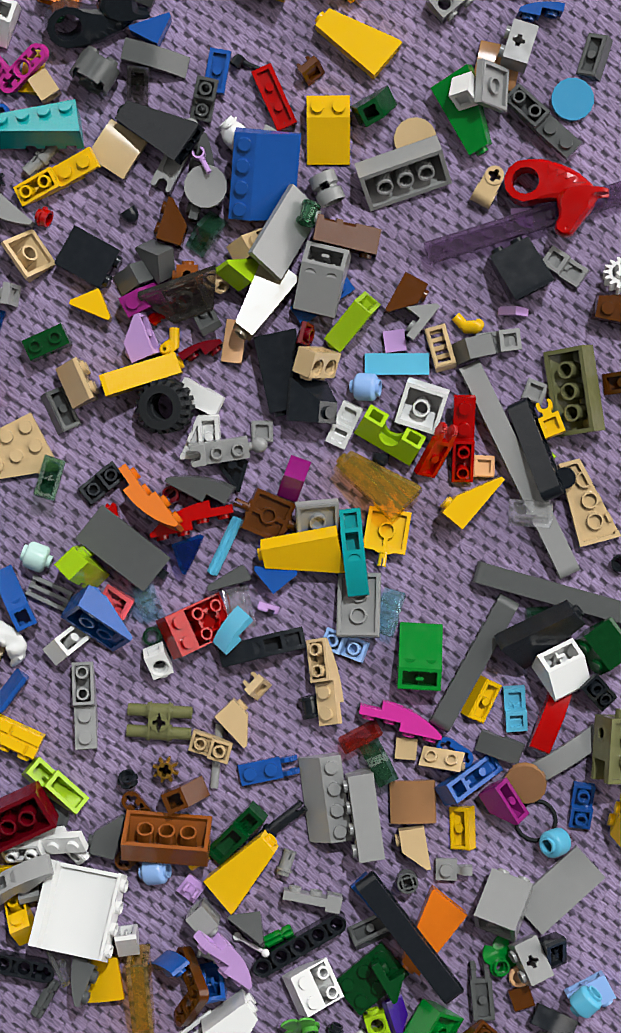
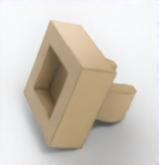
M251 672L254 679L251 683L246 680L243 681V684L246 686L244 690L258 701L272 684L260 674Z

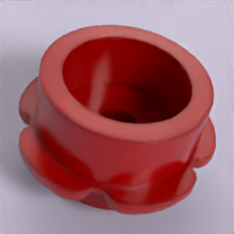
M46 206L38 209L34 217L37 226H50L54 213L48 210Z

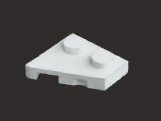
M219 414L198 415L196 417L180 459L199 457V452H191L189 450L188 444L221 439Z

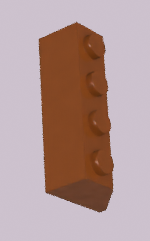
M127 809L121 839V860L208 867L212 816L178 813L168 815L166 812Z

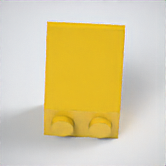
M350 95L306 96L307 165H350Z
M496 477L456 494L452 498L450 496L447 497L440 505L443 508L440 513L459 529H463L505 479L503 477Z

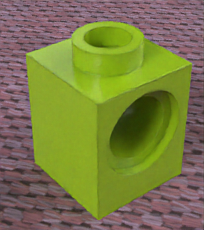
M375 1006L366 1010L367 1013H364L363 1017L368 1033H391L383 1007ZM375 1019L383 1022L379 1027H374L371 1023Z

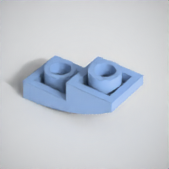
M327 627L324 637L328 639L332 652L363 663L370 642L359 638L336 637V630Z

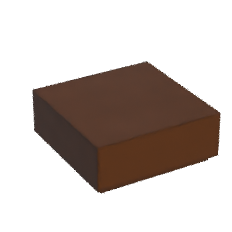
M529 986L515 987L508 990L515 1012L535 1006Z

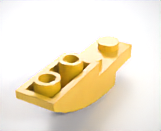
M87 147L54 167H48L14 186L13 189L22 207H25L84 179L87 174L101 166L92 148Z

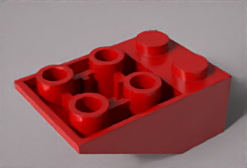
M219 592L156 620V623L174 660L212 643L217 631L229 614Z

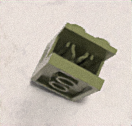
M615 708V714H595L591 779H604L606 784H621V708Z

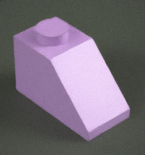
M146 312L133 315L124 340L125 354L131 360V363L142 361L160 353V346Z

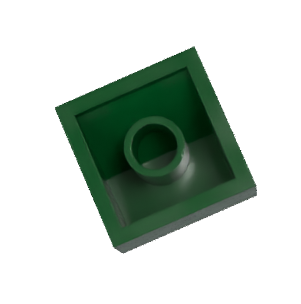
M612 617L588 627L574 640L585 655L590 669L599 676L621 664V629Z

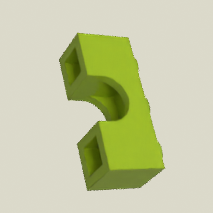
M371 404L354 434L410 466L422 447L426 436L410 427H407L403 433L392 432L386 425L389 415Z

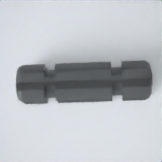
M53 978L46 984L47 988L44 987L36 1001L37 1005H34L31 1014L35 1018L41 1019L45 1013L44 1009L48 1008L55 995L54 991H57L60 986V982L57 979Z

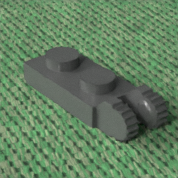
M484 960L482 963L484 976L476 977L475 961H470V989L474 1022L480 1019L484 1021L495 1020L492 978L489 973V965Z

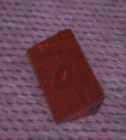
M374 719L340 736L338 740L344 753L348 754L382 736L383 732L377 720Z

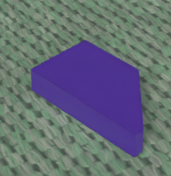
M399 994L398 1001L395 1004L392 1003L390 998L382 1002L391 1033H403L408 1016L402 994Z

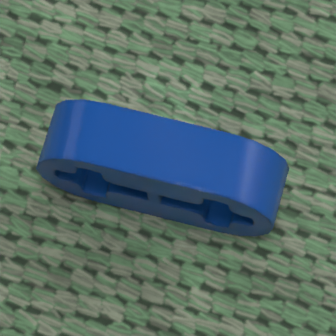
M442 736L441 740H437L436 748L442 749L441 742L446 743L450 741L449 746L454 749L453 751L468 753L469 761H463L465 762V768L473 763L472 752L451 737Z

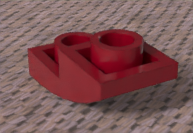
M301 321L296 339L297 345L309 346L312 343L315 334L314 325Z
M221 339L199 342L182 350L178 355L183 362L186 360L191 362L199 356L198 352L200 350L203 351L205 356L210 354L213 357L222 350L220 346L223 345Z

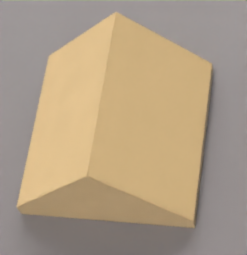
M33 228L1 242L9 257L29 283L55 266V260Z

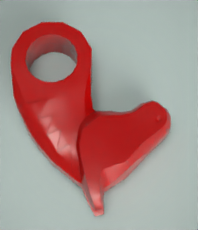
M544 159L517 161L508 168L504 177L507 196L514 204L528 207L545 202H557L559 217L554 229L557 235L565 239L574 235L592 212L599 198L609 197L608 188L593 186L591 182L573 169ZM529 173L539 179L536 189L526 194L516 191L513 186L517 177Z

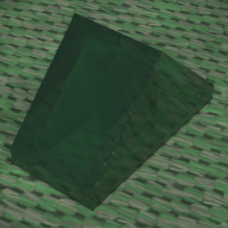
M210 210L196 224L186 246L203 258L228 222Z
M45 454L35 480L33 495L55 501L66 461Z

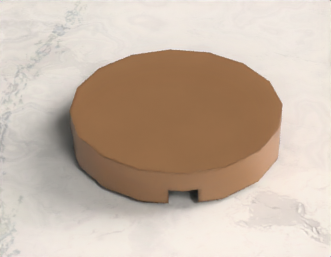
M527 762L517 763L505 773V778L507 777L522 803H534L545 794L547 779L545 773L538 769V766Z

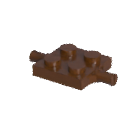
M257 487L248 502L236 497L235 501L242 505L234 502L233 506L244 510V516L239 527L265 538L281 536L288 529L296 532L294 527L296 522L292 521L295 503Z

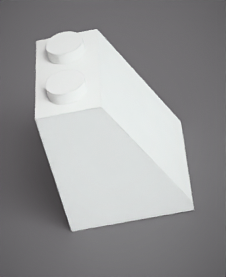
M243 989L239 990L201 1019L202 1032L251 1033L258 1021L256 1013L258 1008L255 1005L254 997L250 992L246 994Z

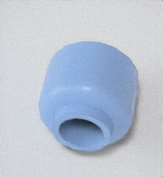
M358 373L354 380H350L349 391L353 393L354 398L358 401H374L377 396L381 395L382 381L378 379L376 374Z
M142 862V865L139 866L138 874L140 879H143L144 883L148 886L165 884L172 875L171 864Z

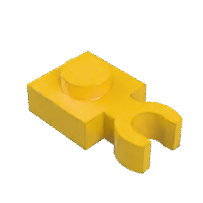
M549 398L547 399L548 407L546 409H542L540 404L536 403L538 412L543 414V417L538 418L546 440L566 432L559 412L552 413L553 403Z

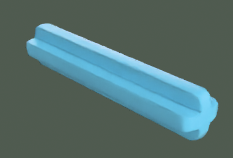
M237 516L231 518L207 569L209 574L213 576L218 575L240 529L241 518Z

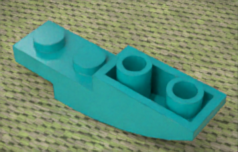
M361 509L339 510L348 597L370 595Z

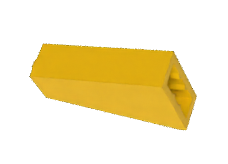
M330 8L325 13L322 11L315 19V30L373 80L402 47V41Z
M175 352L101 374L99 378L105 396L112 398L142 388L152 381L168 379L183 374L182 368H185L182 359Z
M337 525L260 539V548H257L259 561L263 560L266 569L345 573Z
M264 830L210 872L203 881L230 914L235 912L279 847L276 838Z

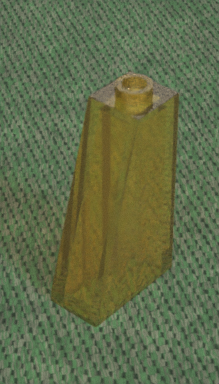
M350 451L348 454L343 453L336 461L338 463L336 470L391 522L422 493L420 485L353 451Z
M150 944L139 945L140 954L127 956L126 961L132 1033H154L155 1012Z

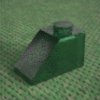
M377 737L358 746L367 768L374 774V781L377 787L380 788L399 779Z

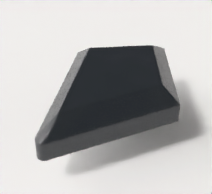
M246 459L222 462L219 466L230 483L236 487L237 492L241 491L249 463Z

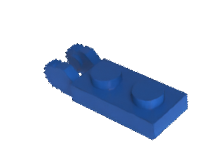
M297 755L276 756L238 764L241 785L246 786L300 773L299 767L282 770L281 763L294 762L297 760Z

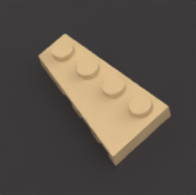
M580 458L559 463V469L569 467L576 474L574 485L566 489L565 495L579 547L621 537Z

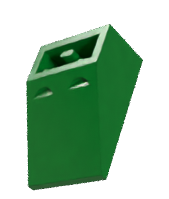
M400 622L397 689L441 691L443 624Z

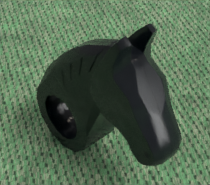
M59 0L53 2L46 10L44 24L50 40L59 47L85 48L88 45L92 46L110 39L120 33L134 20L150 18V12H148L147 7L137 6L135 0H98L97 4H85L74 0ZM70 14L79 19L77 27L71 32L63 33L55 29L56 21L63 15Z

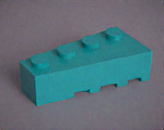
M67 100L0 113V149H25L27 146H35L37 149H45V146H57L58 149L76 146L77 149H85L81 117L76 100Z

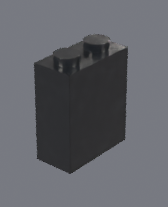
M74 225L54 264L102 290L103 287L107 288L113 278L110 274L114 268L117 269L120 266L123 257H121L122 252L119 249Z

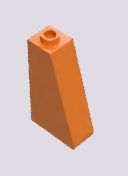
M432 885L415 925L438 953L468 915L463 908ZM404 951L402 955L404 969L410 974L415 972L420 976L421 972Z

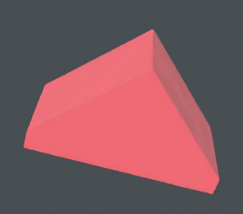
M107 584L102 593L107 596L122 620L128 617L137 600L110 584Z

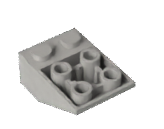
M307 241L301 262L293 309L335 319L351 261L349 250Z

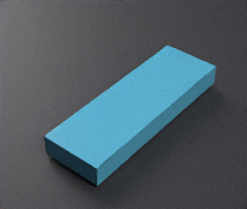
M365 353V373L376 375H429V353Z

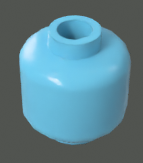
M557 827L545 831L540 836L539 846L545 856L557 858L570 850L571 839L564 829Z
M581 986L569 999L571 1004L570 1010L577 1017L590 1018L602 1006V996L593 986Z

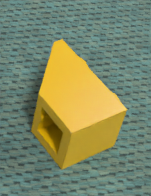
M16 894L4 903L9 933L17 944L22 946L29 943L34 916L28 903L19 904L18 894Z

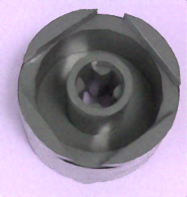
M88 45L87 49H83L69 74L72 78L76 75L80 79L78 83L82 87L97 95L103 92V96L106 97L120 72L117 68V61L111 57H103L96 48Z

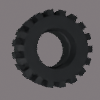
M175 379L155 380L150 382V384H146L143 387L144 390L139 391L138 396H140V399H136L135 403L138 404V408L135 410L136 413L140 414V417H138L139 422L144 421V428H150V432H158V434H168L184 429V426L190 423L188 419L194 416V413L191 412L192 409H195V404L191 402V400H194L193 395L189 396L190 389L188 387L183 388L184 383L177 382ZM163 394L170 398L173 405L172 414L168 419L163 417L158 409V401Z

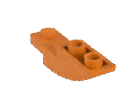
M123 464L118 468L129 483V486L123 489V491L140 510L154 521L178 532L184 530L180 524L183 520L176 511L171 512L169 509L171 503L164 494L160 496L156 491L152 493L146 483L142 485L138 480L141 476L134 467L130 469L126 464Z

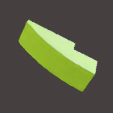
M41 757L35 758L21 774L30 783L39 781L49 798L74 815L80 811L89 799L59 770L55 771Z

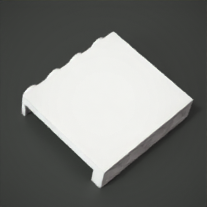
M51 859L54 874L43 881L28 946L108 963V959L113 954V937L118 932V915L123 910V894L128 889V876Z

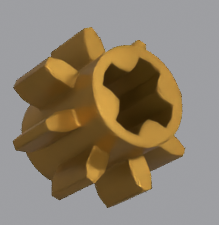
M171 756L167 760L159 757L160 764H153V768L157 769L153 776H159L161 783L165 779H169L172 782V774H179V771L175 770L178 762L172 763L170 761ZM165 765H168V769L171 770L167 774H164L163 769H161Z

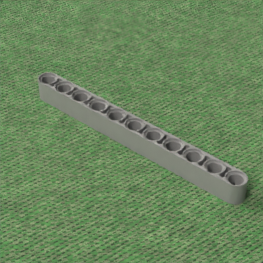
M476 360L458 369L461 377H464L463 381L469 394L476 396V408L483 417L481 419L488 433L492 435L491 439L498 454H501L500 458L507 472L511 475L510 479L516 491L520 493L519 497L525 510L529 512L528 516L535 530L539 532L540 541L544 549L548 551L547 555L554 569L557 570V576L561 580L579 571L578 563L549 503L544 502L539 493L522 447L480 361Z

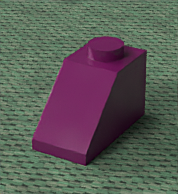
M157 282L140 287L118 298L130 320H132L134 314L147 312L168 301L161 285H158Z
M507 777L489 784L478 794L489 813L513 825H518L529 814Z

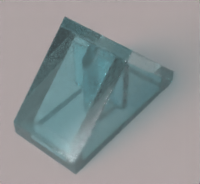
M153 581L144 592L131 583L136 606L145 624L166 616Z

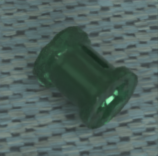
M304 199L302 201L303 208L300 216H297L296 222L304 227L313 228L315 225L314 218L317 211H320L321 206L315 201Z

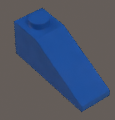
M485 755L465 768L464 771L456 772L435 786L434 789L444 806L458 804L503 769L496 758Z

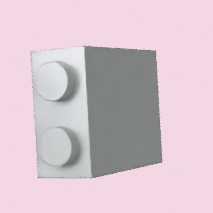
M492 868L474 913L475 927L516 942L533 891V883L524 876H512L505 869L498 868L497 870Z

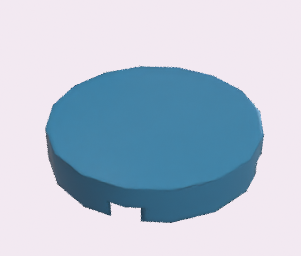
M567 78L560 81L551 95V105L554 113L560 119L567 122H574L585 118L594 104V94L591 87L584 80L578 78Z

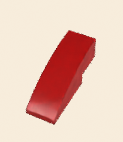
M547 692L528 747L550 754L573 693L554 701L549 692Z

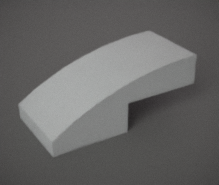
M553 245L543 258L549 271L576 289L579 288L589 273V269L571 259V256Z
M520 328L486 332L492 333L497 353L522 350ZM477 333V334H474V336L481 335V334H486V333Z

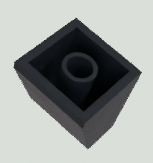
M522 236L511 240L510 246L504 249L500 246L492 250V255L488 258L511 304L550 285L554 281L551 272L529 237L523 239Z

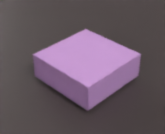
M404 329L382 332L385 353L407 351Z

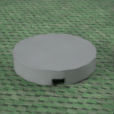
M202 165L194 167L187 174L184 181V191L187 199L196 207L204 209L216 207L226 196L227 181L225 176L218 168L209 165L212 171L210 174L206 173Z

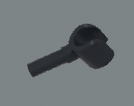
M236 54L230 61V64L238 70L242 65L253 70L260 68L247 61L240 54Z

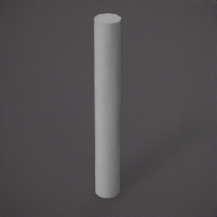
M216 723L215 736L223 738L224 727ZM212 760L210 788L217 789L221 763Z

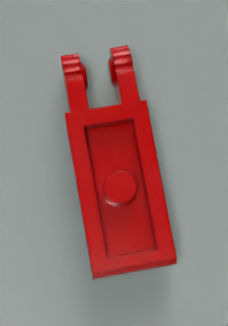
M440 422L436 426L434 436H432L414 468L416 475L435 478L454 445L453 442L459 431L457 425L451 424L447 427L448 425L445 422Z

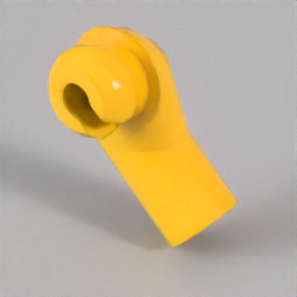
M460 313L452 319L465 334H477L484 328L483 320L467 321Z
M169 328V339L159 347L162 355L175 352L179 348L180 328Z

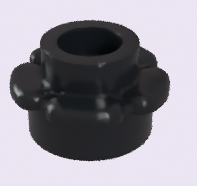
M123 770L118 776L117 783L121 785L122 789H131L137 785L138 775L133 770Z

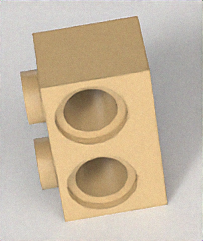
M299 346L292 371L300 374V378L312 381V378L325 381V378H334L341 353L322 346Z

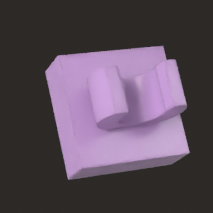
M189 872L176 891L194 903L206 888V885Z

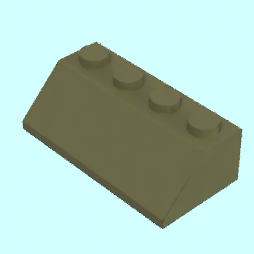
M579 345L543 352L549 397L553 403L552 413L559 412L566 429L565 433L555 437L605 430L593 345Z

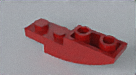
M454 395L452 425H457L459 431L451 448V482H473L475 395Z
M210 500L185 507L177 511L183 520L180 523L184 529L182 532L159 524L150 533V538L156 537V541L169 539V534L177 533L178 537L190 535V530L194 529V520H196L197 524L210 522L209 517L217 516L218 520L230 518V513H234L233 504L212 508Z

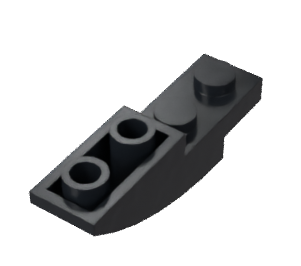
M301 626L242 640L227 655L218 647L217 650L221 666L224 668L303 649L307 645Z

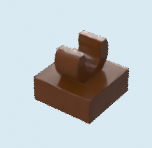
M314 55L312 57L306 56L307 61L303 65L297 64V70L308 86L325 74L322 65Z

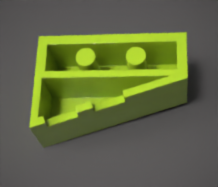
M84 545L73 546L54 564L69 581L77 585L83 583L81 585L83 588L88 585L98 587L110 576L93 557L95 554Z

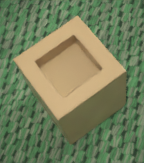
M43 68L28 79V82L44 105L62 94L46 68Z

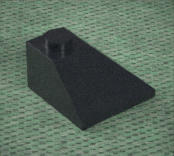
M289 377L286 421L336 424L338 403L327 381H308L302 378Z

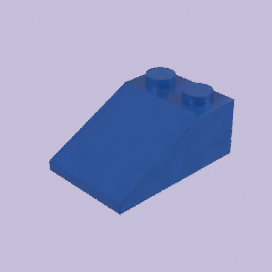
M88 585L74 594L61 615V618L112 652L129 643L133 638L107 596L94 586Z

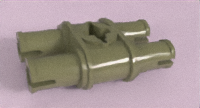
M172 702L128 703L127 716H144L148 719V723L146 725L127 724L126 737L167 742L172 741V739L191 740L192 728L173 727L171 720L173 718L192 719L193 707L176 706ZM159 714L161 720L165 721V723L162 724L160 730L158 727V723L154 722L157 720Z

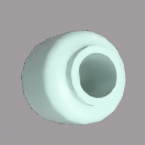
M30 542L29 545H24L20 560L23 567L40 573L45 567L50 568L53 556L50 555V548L37 542Z

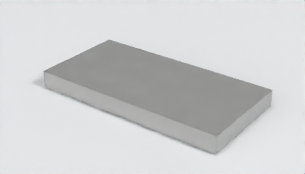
M294 184L288 185L248 251V254L276 280H281L317 221L318 213L321 214L322 211Z
M575 845L533 883V891L524 916L543 935L606 877Z

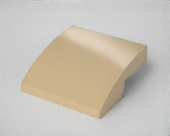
M111 119L92 146V150L101 166L120 178L125 179L148 142Z

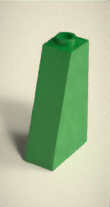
M466 64L432 86L431 90L469 156L476 154L479 157L488 151L487 147L492 144L483 106L478 104L459 111L449 97L453 77L470 71L475 76L472 65Z

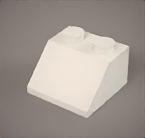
M409 377L394 422L434 435L435 428L440 423L450 390Z

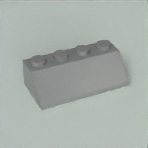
M437 135L355 163L370 212L452 184Z
M341 752L298 757L304 805L308 810L306 812L309 841L315 843L352 841V836H350L348 829L350 819L345 808L347 796L342 786L344 774Z
M367 767L346 773L345 780H342L344 793L348 794V802H345L347 815L351 816V823H348L350 836L354 838V844L351 845L352 856L359 863L384 860L385 854L374 774Z

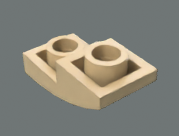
M194 729L188 751L207 756V759L228 764L233 743L213 734Z

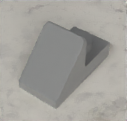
M435 303L406 307L408 312L419 319L417 322L412 320L405 329L408 331L406 337L413 342L440 305Z

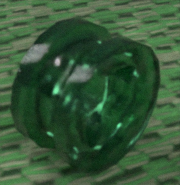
M154 626L147 628L143 633V641L149 646L160 643L163 637L159 628ZM151 630L152 633L154 631L158 633L156 636L158 640L156 642L154 640L150 642L147 639L149 637L148 631Z

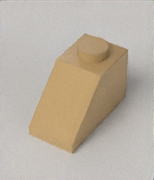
M233 698L215 715V718L245 748L248 744V706L241 699L236 700Z
M417 824L399 827V834H395L396 846L401 847L402 853L421 867L431 870L424 825Z

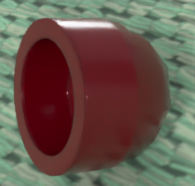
M167 486L162 491V495L164 494L166 498H169L176 492V495L169 502L171 504L178 502L180 499L179 490L173 486Z

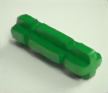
M287 924L282 927V930L278 929L264 936L265 947L263 949L266 947L270 948L284 941V938L292 937L294 935L292 927Z

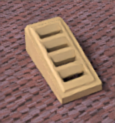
M445 323L424 329L436 373L456 368L457 364ZM443 332L444 336L431 339V335ZM442 341L446 342V344L440 346H433L434 343ZM448 350V353L436 356L435 352ZM450 358L448 361L438 363L439 360Z

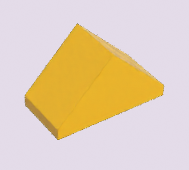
M99 288L73 298L69 302L75 308L109 322L112 321L111 313Z

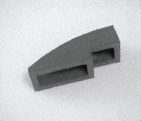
M126 37L120 57L122 63L186 79L190 57Z
M199 475L170 476L164 481L202 502L209 495L227 504L236 489L235 486L224 481Z

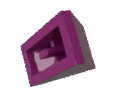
M291 455L277 495L297 502L311 462Z

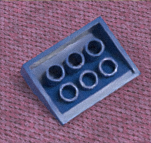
M236 127L234 131L228 219L268 220L288 185L294 184L297 187L301 133Z

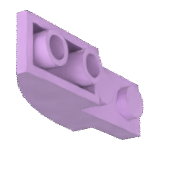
M198 930L193 936L199 943L197 948L205 955L210 953V956L219 967L218 972L226 979L231 977L230 979L238 987L243 985L250 990L252 981L249 970L231 943L219 932L211 938Z

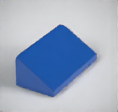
M16 668L0 690V713H3L29 679V676L19 668Z

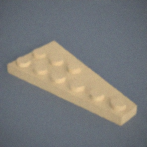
M31 412L0 428V479L61 470Z

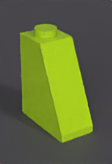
M364 291L354 300L325 336L324 340L327 341V345L331 349L341 352L381 304Z

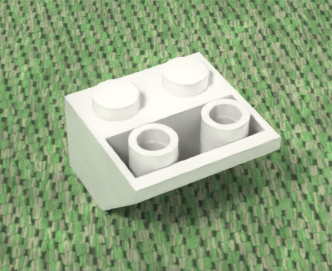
M0 0V47L5 49L8 48L21 12L19 3L14 0Z
M573 638L537 655L532 665L533 670L554 701L581 689L580 686L590 678L585 655Z
M327 957L303 964L282 975L297 1012L301 1016L310 1017L344 997Z

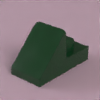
M376 958L371 961V967L390 1000L395 1004L398 1001L405 970L401 968L395 973L388 975L391 971L386 962L381 963L380 959Z

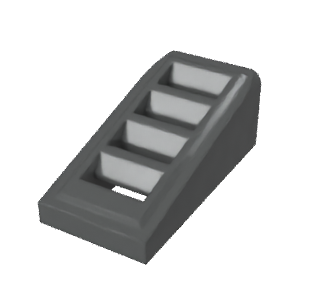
M241 564L207 585L208 591H214L250 581L252 576L245 565Z

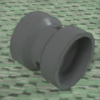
M411 869L399 871L396 877L399 890L405 894L415 892L418 888L416 873Z

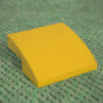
M118 955L111 956L108 959V963L91 960V964L98 966L97 971H99L96 983L91 984L88 991L91 992L88 1003L124 1000L125 993Z

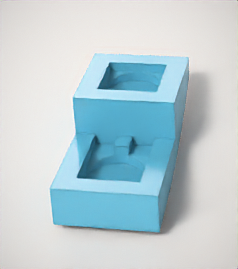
M237 605L220 626L213 639V643L227 655L241 641L239 635L254 620Z
M503 686L506 732L528 731L525 686Z

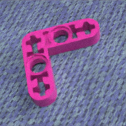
M41 43L31 44L11 66L0 56L1 91L9 94L18 92L28 79L48 60L49 50L47 46ZM36 49H41L39 53L41 57H35L37 54ZM23 62L28 65V72L25 75L19 69ZM7 80H13L11 83L12 88L7 87L9 84Z

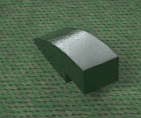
M252 801L210 844L209 855L221 865L265 822L268 814Z

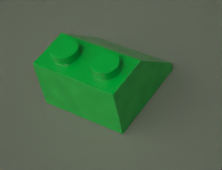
M423 998L403 1033H456L464 1018L434 1001Z

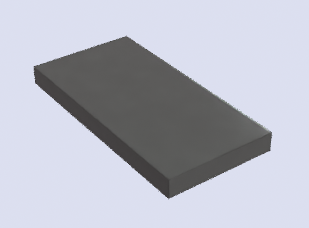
M103 504L75 538L143 592L170 559L166 553Z

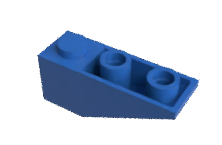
M12 565L0 569V595L17 632L39 623Z

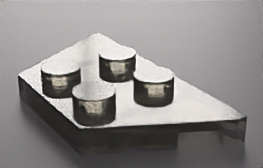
M213 265L139 291L138 299L148 302L152 305L153 310L163 314L173 324L210 312L214 309L216 266Z

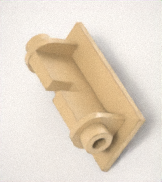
M423 746L418 765L460 773L465 769V762H463L465 752Z

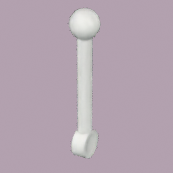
M239 932L234 933L233 939L235 941L245 943L260 952L263 957L269 956L268 949H262L246 940Z

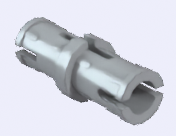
M45 146V149L37 150L35 152L36 155L22 169L30 177L34 176L44 165L47 166L49 164L48 161L61 149H58L57 146Z

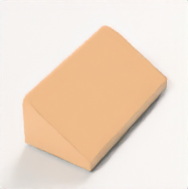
M227 319L221 362L242 365L246 338L241 339L235 333L233 326L236 320Z

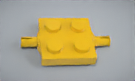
M388 494L387 506H369L364 547L367 550L379 553L377 562L379 567L381 566V561L382 567H386L387 555L397 554L405 556L412 513L395 508L397 499L395 494L393 495V500L392 494Z

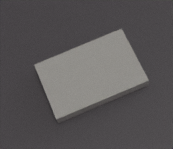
M338 573L336 637L380 638L381 573H367L370 595L348 597L345 573Z

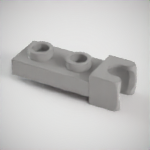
M298 885L284 887L283 900L324 907L325 912L340 914L343 900L342 893L327 891L326 895L322 894L323 891L319 889L305 891L301 890L302 887Z

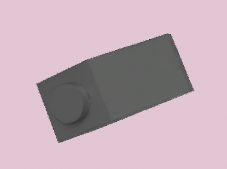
M126 814L118 815L97 828L93 835H89L87 841L88 847H90L89 854L114 860Z

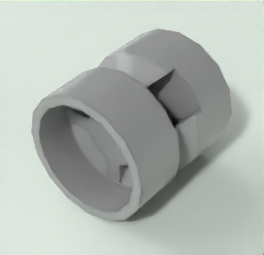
M334 169L323 171L308 180L313 192H317L316 200L320 208H326L346 198L342 187L337 185L338 178ZM330 185L329 188L323 189V186Z

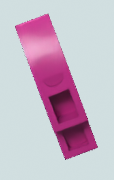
M384 699L382 700L381 707L363 703L359 705L358 713L362 714V718L374 720L375 717L381 718L383 723L391 725L399 722L398 730L405 737L423 736V740L433 743L436 742V739H442L441 733L432 724L405 706Z

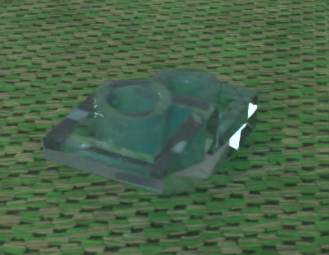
M385 587L381 597L380 634L393 638L400 619L399 614L406 598L405 593Z

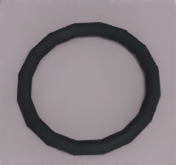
M541 799L534 802L549 808L553 816L551 829L556 828L558 819L553 806ZM519 824L514 825L520 837L529 842H539L540 838L528 837L521 831Z

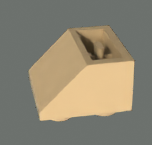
M75 357L55 369L72 409H78L98 400L97 394L100 392L95 381H90L88 375L91 374L87 362Z

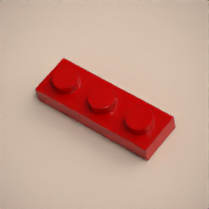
M271 63L251 71L276 130L282 131L297 124V120Z

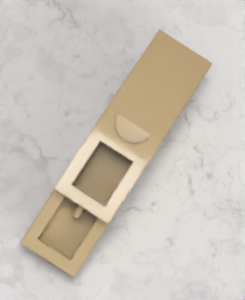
M326 637L306 640L310 683H315L319 726L342 724L340 703L344 702L338 667L329 641Z

